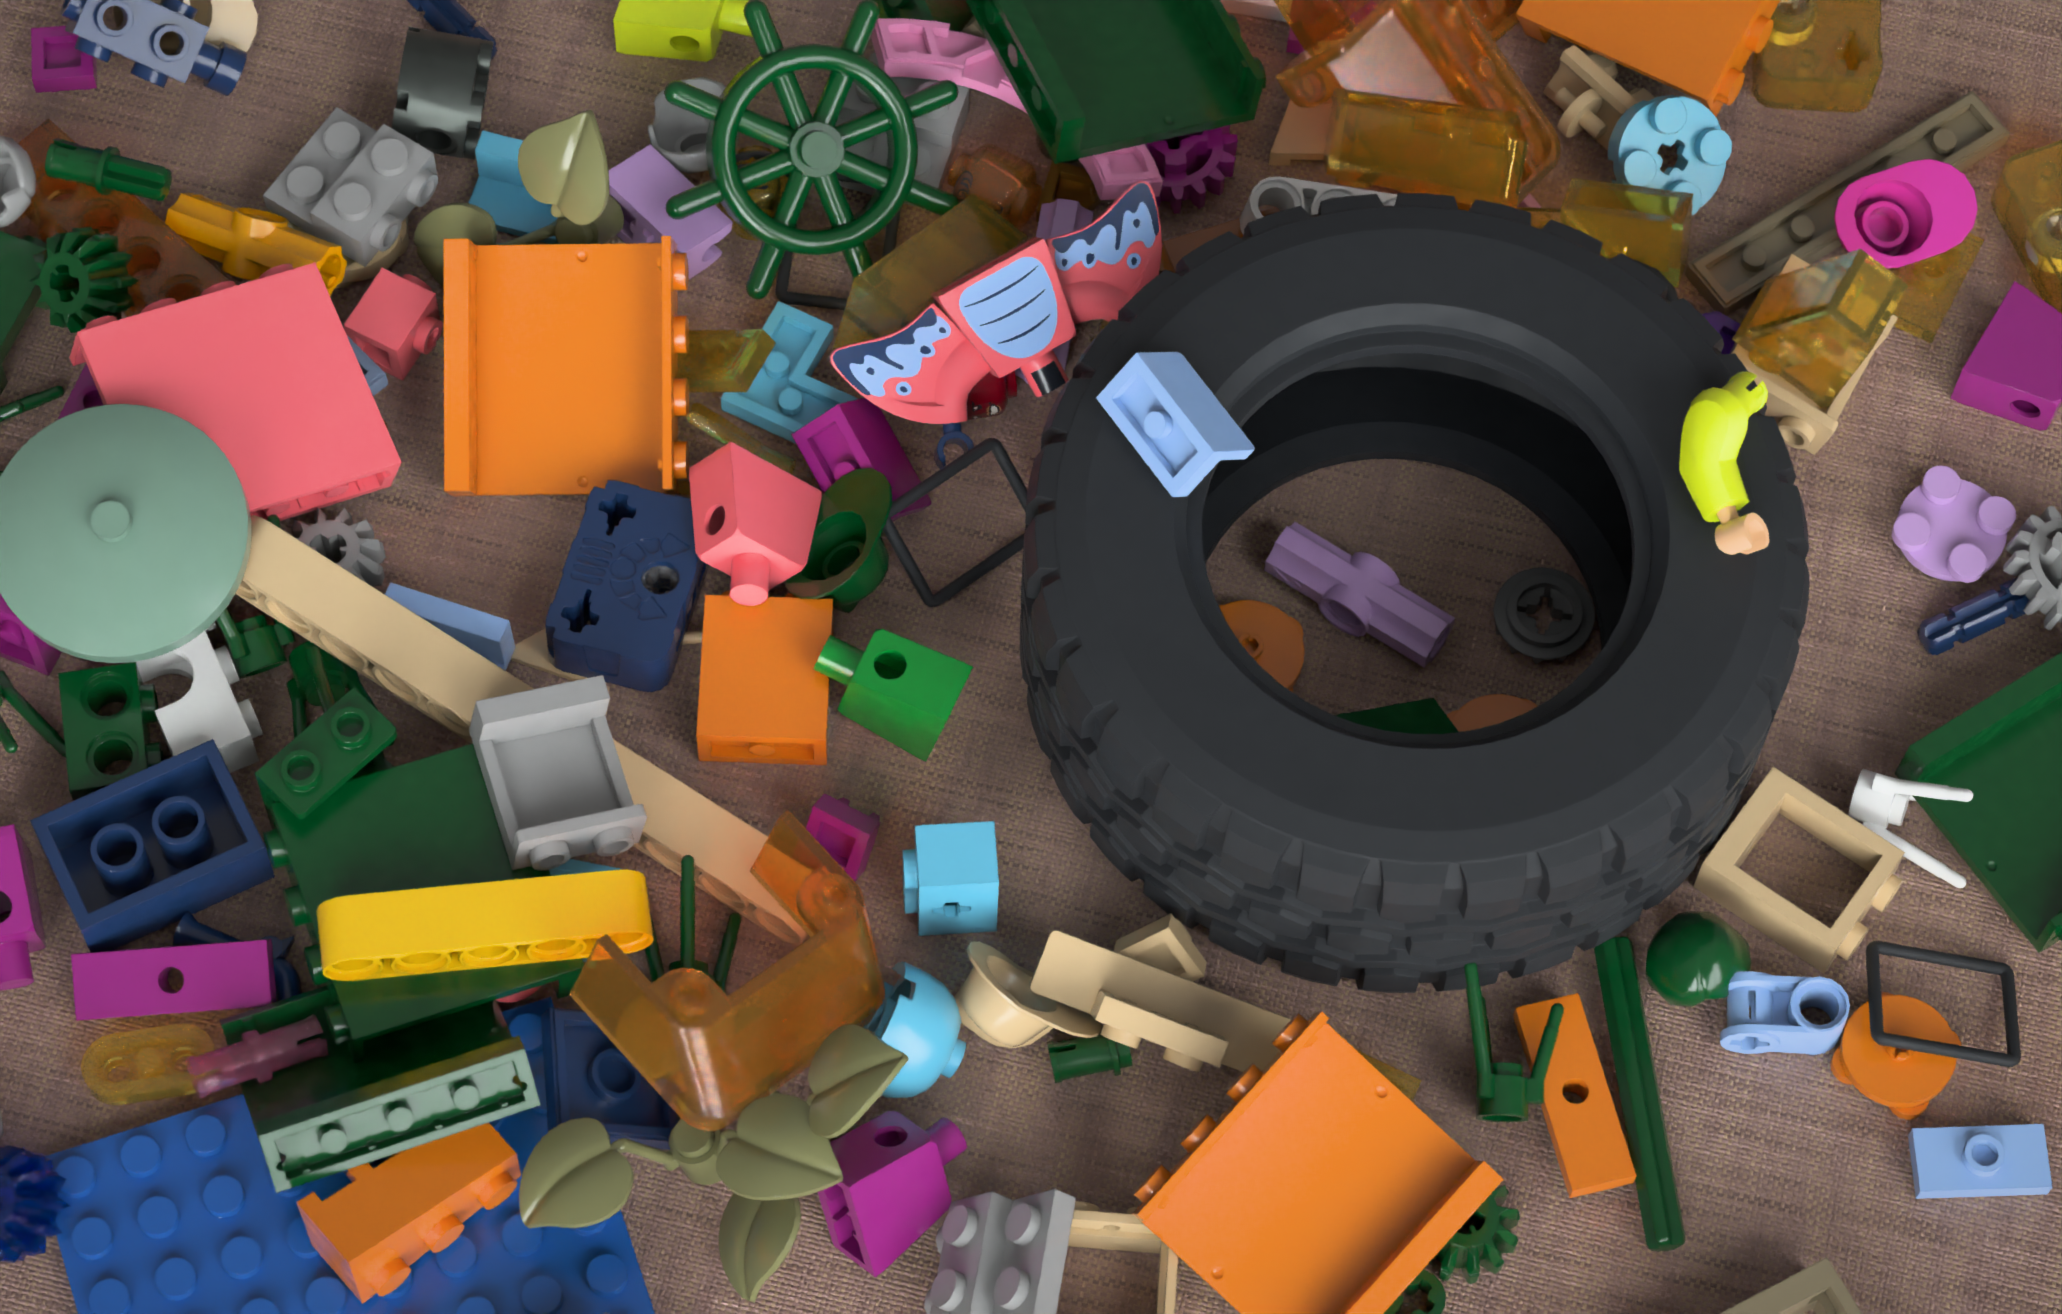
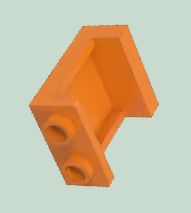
M730 590L721 593V595H705L696 729L699 761L827 766L830 678L813 670L827 639L830 635L833 636V599H800L789 593L784 597H768L764 603L759 605L746 606L734 602L730 597Z

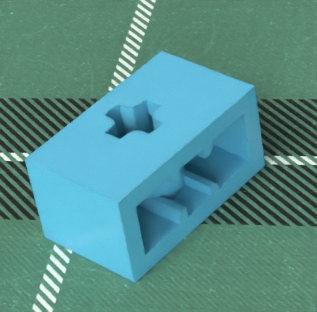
M994 821L915 825V849L902 850L904 912L905 914L917 913L919 936L997 931L999 877Z

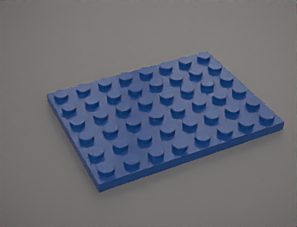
M551 997L501 1012L512 1037L520 1036L524 1045L541 1104L540 1106L489 1122L517 1153L521 1176L516 1179L517 1186L515 1190L495 1208L486 1210L483 1206L464 1221L462 1233L448 1247L437 1253L429 1250L409 1266L411 1268L409 1276L394 1291L385 1296H379L376 1293L363 1304L312 1246L296 1203L313 1191L321 1201H324L352 1183L346 1176L348 1170L276 1193L243 1094L35 1159L78 1314H603L604 1312L609 1314H655L621 1209L612 1217L598 1224L580 1228L546 1226L530 1229L526 1227L521 1219L519 1191L523 1170L534 1147L548 1133L541 1015L549 1007L554 1008ZM390 1156L369 1162V1164L374 1169Z

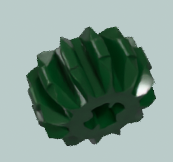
M91 227L73 228L70 232L56 233L53 237L47 238V250H42L33 256L41 271L40 274L29 280V282L40 287L42 295L35 306L45 310L50 309V325L61 328L68 327L70 333H77L84 329L87 323L100 317L115 316L117 320L122 319L121 312L135 306L132 297L128 293V287H132V285L140 280L128 275L127 265L133 255L124 251L118 252V236L109 235L108 233L100 234L98 229H92Z
M1506 1185L1497 1186L1470 1216L1468 1220L1471 1223L1468 1234L1456 1232L1427 1264H1431L1436 1259L1441 1262L1439 1278L1442 1282L1448 1281L1451 1278L1454 1268H1461L1464 1279L1471 1285L1478 1280L1480 1266L1496 1274L1502 1269L1504 1264L1501 1253H1513L1515 1251L1518 1237L1510 1229L1517 1226L1520 1215L1518 1209L1502 1207L1508 1196Z

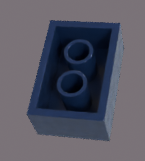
M213 739L30 820L45 857L90 952L118 949L181 920L188 911L193 915L275 877L263 840Z

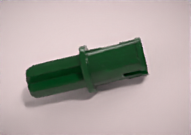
M55 138L54 144H50L46 154L45 172L48 177L70 180L95 187L98 194L109 195L112 190L163 201L169 194L172 183V172L169 169L123 157L120 155V150L117 147L108 146L103 150Z

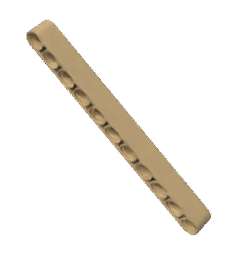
M250 515L252 522L250 556L245 574L235 594L469 743H473L469 728L476 701L534 689L276 525L261 517ZM613 739L633 804H643L647 815L639 843H634L633 847L681 876L682 857L685 855L693 856L695 886L784 942L792 945L802 944L837 893V887L833 881L811 863Z

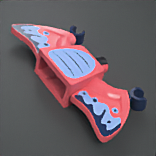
M1137 181L1128 187L1101 215L1081 229L1045 240L1033 237L931 294L936 305L930 303L906 326L891 334L848 344L833 350L829 356L831 365L850 386L874 405L911 421L943 424V437H941L934 450L935 463L939 469H942L946 466L944 446L957 444L963 449L964 453L974 447L969 436L962 433L961 422L968 421V394L986 374L990 372L992 375L1001 378L1020 368L1035 397L1043 396L1057 389L1069 379L1053 349L1077 335L1074 325L1099 319L1110 322L1112 319L1118 320L1119 310L1146 284L1159 275L1162 235L1158 207L1151 185L1145 181Z

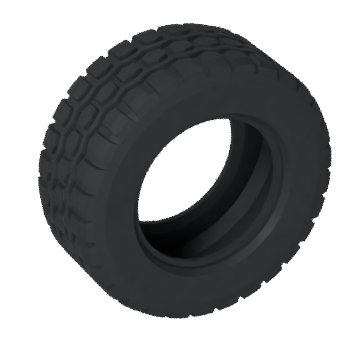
M1398 193L1395 206H1384L1377 194H1368L1321 201L1318 214L1309 215L1302 206L1272 213L1249 222L1244 228L1242 238L1228 231L1204 243L1180 259L1176 264V273L1165 269L1146 284L1119 310L1118 320L1112 319L1086 348L1073 368L1072 378L1060 391L1049 413L1041 435V451L1034 459L1029 479L1022 561L1020 661L1022 678L1028 685L1027 705L1034 732L1041 750L1051 760L1050 772L1061 795L1073 814L1083 824L1091 823L1090 838L1105 857L1131 882L1137 879L1144 881L1143 893L1166 913L1172 914L1174 918H1178L1182 924L1190 929L1199 924L1210 929L1209 941L1233 954L1260 965L1268 957L1281 961L1282 973L1304 980L1337 986L1341 977L1355 979L1358 990L1384 993H1415L1418 983H1432L1436 992L1466 989L1464 965L1468 963L1477 964L1480 986L1496 983L1501 972L1507 971L1514 979L1542 971L1571 959L1576 946L1586 951L1618 935L1639 920L1642 909L1647 910L1660 904L1677 889L1694 870L1699 856L1709 851L1720 837L1736 810L1741 792L1747 787L1792 675L1800 648L1798 639L1805 624L1809 601L1810 574L1805 560L1809 551L1808 528L1799 489L1793 485L1796 479L1794 467L1774 417L1765 416L1767 410L1765 403L1760 410L1748 418L1747 432L1737 456V466L1749 499V503L1737 512L1739 517L1750 513L1760 516L1769 532V544L1766 548L1747 555L1741 552L1731 555L1721 551L1715 542V530L1721 522H1707L1703 519L1679 471L1681 435L1691 402L1701 391L1713 387L1721 389L1732 376L1738 372H1748V370L1735 353L1721 354L1724 346L1722 336L1687 300L1682 298L1670 302L1666 299L1668 284L1623 253L1611 259L1601 256L1600 252L1603 242L1575 228L1554 220H1550L1542 229L1531 226V212L1475 199L1469 211L1458 209L1455 196L1428 193ZM1136 352H1179L1186 358L1254 445L1255 450L1246 459L1220 460L1188 496L1172 497L1096 397ZM1755 381L1746 387L1748 391H1752L1757 386ZM1369 459H1403L1432 463L1475 476L1501 489L1525 505L1552 530L1575 560L1587 583L1598 618L1601 651L1590 666L1557 695L1534 709L1499 724L1447 734H1410L1385 731L1332 715L1304 701L1268 674L1245 650L1227 624L1215 600L1207 576L1206 562L1220 539L1242 514L1271 491L1297 477L1321 468Z

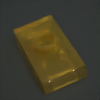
M1968 233L1960 244L1950 250L1902 266L1880 306L1898 317L1894 327L1932 344L1981 250L1984 239Z
M763 329L689 330L688 353H678V378L688 379L689 392H747L776 342Z

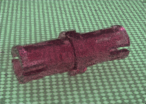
M313 1014L308 1016L307 1019L261 1035L258 1034L257 1030L243 1033L242 1041L195 1057H187L186 1065L189 1075L197 1076L218 1069L213 1074L191 1081L198 1098L202 1099L208 1094L254 1078L260 1084L271 1080L272 1072L319 1056H327L328 1049L324 1038L320 1039V1037L297 1044L299 1040L323 1033L317 1017Z

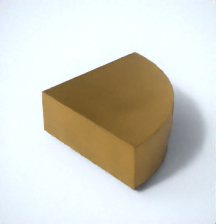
M1052 160L1037 207L1036 222H1039L1042 204L1054 202L1058 198L1078 201L1081 206L1090 211L1094 210L1101 203L1102 200H1100L1094 183L1085 168L1065 163L1055 164Z

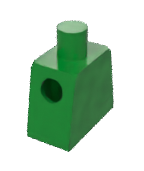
M876 629L865 651L830 635L813 670L847 686L838 706V711L842 715L926 762L973 667L887 630Z

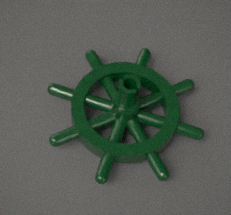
M749 0L744 6V17L761 56L740 70L727 84L720 97L678 80L671 81L665 87L664 95L669 103L710 120L706 139V157L711 179L669 198L665 206L666 213L672 219L680 220L721 203L730 217L744 231L763 242L746 283V291L753 299H763L768 295L785 251L804 255H824L842 252L859 293L865 298H873L880 289V279L864 242L888 225L905 201L947 218L955 215L959 209V202L956 196L914 178L918 161V139L914 119L953 103L958 97V87L951 80H942L904 97L889 75L878 65L863 56L880 13L878 4L873 0H862L858 3L841 47L828 44H796L783 47L766 4L761 0ZM803 69L830 71L813 117L794 71ZM770 82L773 84L790 126L747 109L751 100ZM855 83L870 97L877 109L835 126L851 85ZM737 132L776 147L779 151L738 168L735 152ZM883 132L887 134L888 158L886 166L845 150ZM790 173L772 218L752 200L747 191ZM836 173L877 189L870 201L855 215L852 214ZM812 183H814L831 226L821 229L795 228Z

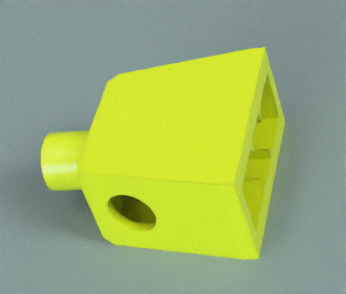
M620 0L613 18L616 52L629 55L707 62L715 57L723 31L753 38L743 12L744 6L749 0Z

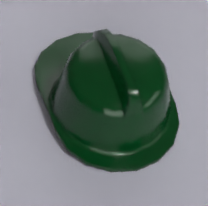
M873 468L856 469L840 477L826 490L821 500L807 564L801 572L784 581L790 594L800 599H833V607L835 609L850 613L860 600L871 594L880 585L889 567V553L880 535L892 506V487L883 473Z

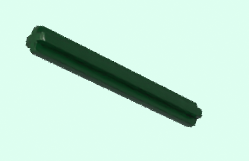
M1614 936L1594 947L1630 1155L1636 1173L1635 1183L1646 1245L1651 1251H1672L1684 1245L1686 1237L1633 945L1628 937Z

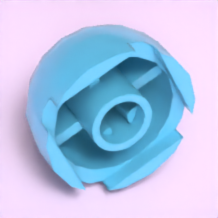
M903 961L897 963L892 968L901 977L894 986L884 981L880 983L858 1025L869 1029L884 1042L909 1057V1060L881 1094V1096L886 1098L914 1097L927 1091L940 1075L951 1078L958 1069L966 1050V1042L958 1039L961 1017L954 996L941 981Z

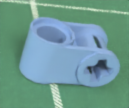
M1755 971L1736 972L1729 983L1727 1028L1720 1032V1044L1726 1050L1744 1054L1765 1052L1802 1053L1809 1055L1824 1054L1834 1048L1840 1040L1850 1008L1848 995L1840 984L1832 979L1821 976L1798 977L1770 975ZM1749 1006L1751 1008V1019L1749 1018ZM1808 1007L1820 1008L1829 1015L1832 1022L1824 1025L1812 1024L1803 1017L1801 1010Z

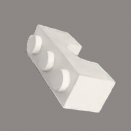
M213 622L209 628L182 647L158 657L136 661L143 683L166 674L183 675L193 681L191 688L184 697L177 702L155 710L162 734L172 757L213 739L229 773L259 761L252 739L263 735V732L249 699L236 702L229 685L240 680L226 646L224 645L217 649L212 647L206 632L216 628V624Z

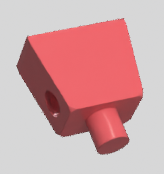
M729 442L689 468L696 554L701 561L731 576L730 597L734 602L746 606L764 603L768 599L769 590L801 572L807 564L822 500V491L733 442Z

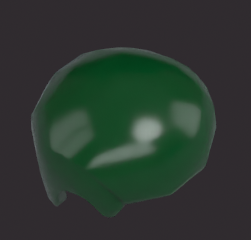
M1686 911L1678 913L1656 931L1649 943L1646 957V977L1648 983L1670 1005L1692 1007L1702 1003L1705 999L1725 998L1729 995V983L1733 975L1738 971L1744 972L1751 969L1752 962L1749 944L1737 930L1711 912Z

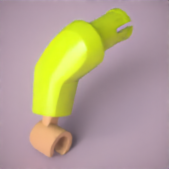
M1747 371L1738 372L1732 376L1721 389L1713 387L1703 390L1693 399L1683 424L1680 446L1679 471L1703 519L1707 522H1721L1715 530V542L1721 551L1731 555L1740 552L1747 555L1762 550L1769 544V532L1762 518L1755 513L1739 517L1737 512L1749 503L1737 466V456L1747 432L1748 418L1760 410L1768 398V391L1763 381L1752 391L1746 389L1757 377L1754 373Z

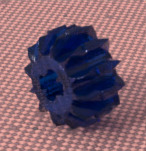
M11 1145L4 1146V1148L0 1147V1261L7 1263L24 1261L26 1256L45 1254L46 1236L52 1237L53 1235L62 1234L56 1222L58 1212L70 1206L61 1198H58V1193L67 1179L52 1171L53 1160L46 1158L41 1153L25 1151L24 1148Z

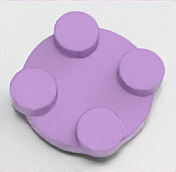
M1934 466L1925 473L1921 485L1913 489L1903 501L1892 528V539L1908 561L1921 572L1944 581L1970 583L1978 580L1998 561L2006 544L2007 532L2015 522L2016 510L2009 500L1999 496H1991L1978 485L1960 479L1953 469L1947 466Z

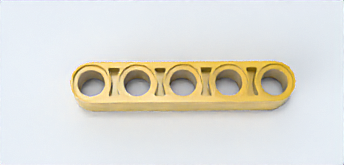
M629 869L347 895L324 901L317 908L322 972L325 977L337 981H358L622 955L643 950L650 946L654 940L646 878L641 872Z

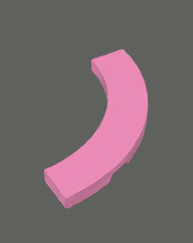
M904 18L877 20L871 39L879 67L889 77H909L937 81L951 80L957 85L972 88L999 98L1027 113L987 38L949 30V23ZM1145 144L1078 159L1093 181L1100 200L1117 199L1128 187L1137 181L1147 182L1151 185L1154 195H1160L1163 180Z

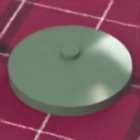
M131 404L103 405L74 412L58 419L30 438L14 455L0 476V594L24 626L45 643L66 654L105 663H130L164 655L182 647L209 628L229 605L241 584L247 568L252 541V522L245 491L233 466L216 443L190 422L174 414L152 407Z

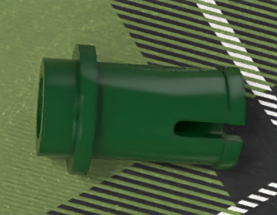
M1101 1032L1098 1036L1092 1038L1076 1037L1056 1042H1047L1055 1083L1113 1070L1114 1076L1121 1075V1068L1133 1066L1130 1047L1102 1036Z

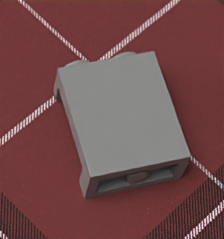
M603 675L479 700L475 703L469 732L512 870L532 866L535 870H549L563 865L571 857L593 852L603 857L613 856L627 851L634 843H639L647 815L643 804H633L605 717L610 696Z

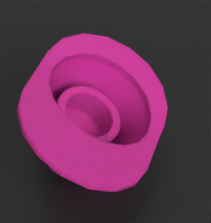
M1925 159L1910 161L1875 174L1864 176L1849 184L1837 200L1834 222L1836 233L1843 249H1846L1859 262L1878 269L1899 268L1944 253L1960 244L1974 226L1978 207L1975 190L1963 173L1949 163Z

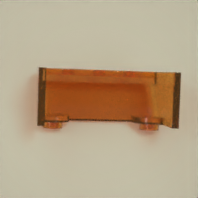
M789 810L779 816L750 872L810 936L808 940L727 996L708 975L691 968L674 969L651 983L618 945L605 934L596 941L569 994L687 1124L700 1130L715 1131L728 1126L739 1118L743 1109L751 1102L769 1096L809 1067L817 1050L832 1031L845 1024H855L864 1027L874 1018L884 1001L885 986L863 893L857 883Z

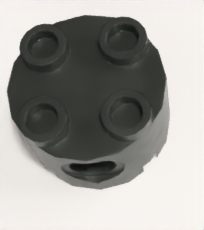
M409 26L398 80V95L396 108H394L392 129L434 154L476 159L475 149L479 141L480 123L485 105L494 41Z

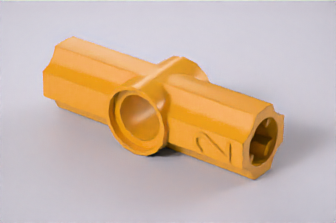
M181 193L176 203L168 208L164 229L168 231L170 244L222 262V270L230 275L253 281L259 279L267 270L279 265L291 264L295 269L316 263L330 296L336 286L343 282L347 260L343 258L342 246L288 227L289 220L278 214L248 207L234 208L196 193Z

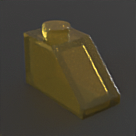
M1572 178L1561 206L1560 219L1563 223L1603 242L1600 252L1601 256L1611 259L1623 253L1631 259L1658 269L1674 287H1679L1689 256L1693 193Z

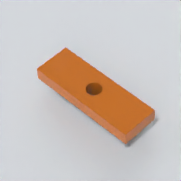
M1579 993L1515 1007L1513 1018L1530 1073L1552 1005L1560 1003L1564 1007L1559 1033L1544 1080V1103L1540 1105L1569 1198L1633 1184L1636 1173ZM1574 1092L1582 1098L1583 1102L1578 1104L1571 1103L1565 1099L1563 1094Z

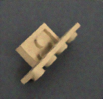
M1059 930L1050 931L1030 982L1032 992L1089 1013L1096 1021L1104 1023L1101 1031L1102 1036L1138 1049L1142 1038L1166 1047L1163 1059L1196 1072H1200L1203 1062L1219 1068L1223 1064L1241 1072H1244L1254 1063L1262 1071L1279 1052L1272 1044V1041L1292 1020Z

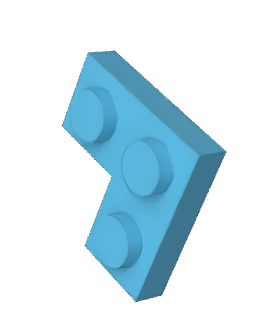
M778 301L721 396V410L796 444L791 434L837 404L857 400L858 398L811 377L834 338L833 325Z

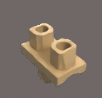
M1576 45L1563 51L1560 57L1559 68L1543 91L1564 111L1557 125L1561 133L1570 138L1584 129L1606 150H1608L1612 131L1625 111L1642 100L1650 101L1655 97L1645 88H1635L1627 92L1615 81L1619 73L1616 68V62L1594 52L1586 55Z

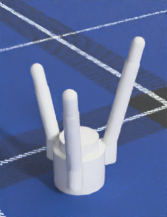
M1862 769L1853 793L1848 816L1863 822L1865 827L1905 852V858L1938 878H1942L1956 888H1964L1966 886V879L1962 875L1886 828L1889 823L1897 826L1902 825L1909 800L1916 801L1913 796L1969 802L1973 798L1972 791L1947 785L1902 780Z

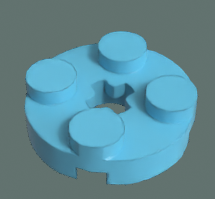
M1676 95L1655 97L1650 101L1642 100L1631 106L1616 123L1608 143V160L1613 161V172L1616 180H1612V183L1619 197L1628 206L1640 213L1662 218H1686L1696 214L1700 207L1706 204L1718 189L1724 176L1726 161L1732 152L1731 139L1725 131L1721 130L1714 114L1700 102ZM1675 144L1678 155L1674 167H1668L1663 173L1660 170L1663 159L1657 154L1658 149L1661 145L1671 147Z

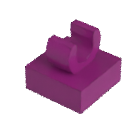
M66 26L31 28L32 82L36 93L97 88L96 58L74 48L78 36L66 32Z
M824 793L812 807L798 855L854 884L866 869L881 824L879 822L880 816L874 812L868 816L850 807V800L844 797L835 799Z

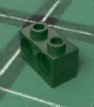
M136 662L58 673L68 784L73 801L164 761L161 743H151L149 723L158 722L155 710L159 709L154 683L143 684ZM112 702L125 704L123 709L117 714L111 716L97 714L106 704ZM127 760L131 762L130 766L120 774L107 775L103 773L104 769L114 761Z

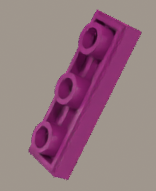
M272 939L71 954L76 1021L253 1008L277 1002ZM174 967L179 969L184 976V984L179 991L174 990L168 981L169 972Z

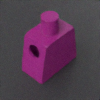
M2014 281L1964 365L1950 398L1958 403L2039 431L2047 430L2062 405V313L2026 287Z
M14 824L0 827V917L10 914L5 921L0 923V990L20 988L33 983L34 977L29 952L46 948L32 854Z
M887 1111L830 1142L842 1170L843 1180L834 1186L819 1191L818 1196L832 1243L835 1248L874 1277H877L950 1207L952 1198L943 1167L967 1149V1144L959 1128L946 1117H942L926 1130H923L898 1111Z

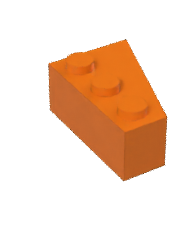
M486 1123L393 1154L374 1169L369 1163L348 1169L346 1176L352 1183L324 1201H321L313 1191L296 1203L312 1246L363 1304L376 1293L379 1296H385L399 1287L411 1272L409 1266L426 1252L431 1250L433 1253H437L452 1244L464 1229L463 1222L484 1206L486 1210H490L505 1201L517 1186L516 1179L521 1176L517 1153L490 1123Z

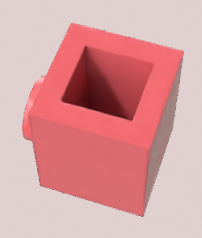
M381 268L343 326L346 335L384 372L403 381L421 353L427 355L434 349L436 341L439 340L442 333L443 322L440 320L436 293L433 292L429 285L413 275L404 274L401 277Z

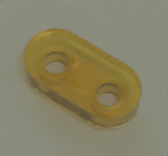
M184 1023L102 1036L86 1049L81 1061V1073L88 1090L97 1100L108 1105H125L194 1094L203 1090L211 1083L218 1069V1055L210 1036L200 1027ZM191 1056L197 1059L196 1064L189 1071L179 1072L174 1069L176 1061L181 1057ZM117 1066H125L130 1069L128 1076L122 1081L112 1082L107 1079L109 1072Z

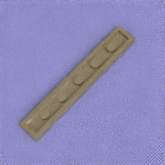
M1970 91L1687 265L1685 276L1714 311H1719L1728 316L1762 295L1772 277L1791 254L1811 265L1842 246L1836 233L1834 213L1838 198L1849 184L1864 176L1875 174L1910 161L1925 159L1949 163L1962 172L2006 145L2010 133L1973 91Z

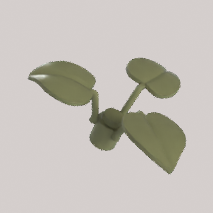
M586 110L569 118L541 126L530 133L519 148L518 169L526 190L535 200L544 204H552L551 214L553 217H558L550 225L511 241L496 243L497 230L492 216L476 205L463 202L448 203L436 208L422 218L415 230L414 244L417 246V254L443 289V239L469 238L475 245H532L551 236H556L559 244H604L621 231L624 224V215L619 203L609 195L607 157L602 136L592 110Z
M679 968L664 974L638 996L625 1015L621 1032L624 1050L628 1058L639 1069L650 1074H663L673 1069L676 1070V1078L688 1109V1116L681 1119L673 1127L669 1136L670 1150L666 1152L627 1138H620L611 1143L605 1127L601 1122L593 1118L573 1119L561 1123L545 1134L531 1152L520 1181L519 1206L521 1219L526 1227L530 1229L546 1226L563 1228L588 1227L612 1217L627 1202L633 1187L634 1175L632 1166L626 1157L621 1154L626 1152L662 1163L668 1171H673L680 1166L688 1179L699 1185H711L722 1180L725 1186L733 1193L753 1200H783L813 1194L840 1183L843 1180V1173L834 1155L829 1138L814 1134L809 1125L810 1106L806 1101L788 1094H774L751 1102L739 1115L737 1131L732 1129L721 1131L713 1119L704 1115L689 1077L688 1066L708 1067L717 1064L723 1059L731 1042L732 1019L724 998L711 981L696 971Z
M740 1006L732 1012V1037L728 1050L723 1059L717 1064L705 1067L704 1089L706 1097L713 1108L724 1114H737L743 1111L752 1101L756 1091L762 1097L782 1094L773 1089L765 1079L775 1071L782 1060L784 1053L783 1035L774 1017L765 1010L755 1006ZM845 1024L832 1031L814 1055L808 1073L809 1085L813 1093L807 1097L806 1102L810 1106L809 1125L814 1134L829 1138L830 1142L861 1126L855 1123L881 1096L909 1060V1057L864 1027L855 1024ZM734 1193L729 1200L720 1223L719 1252L723 1269L729 1282L745 1300L755 1303L762 1285L778 1269L789 1253L801 1222V1208L798 1197L767 1201L748 1199Z

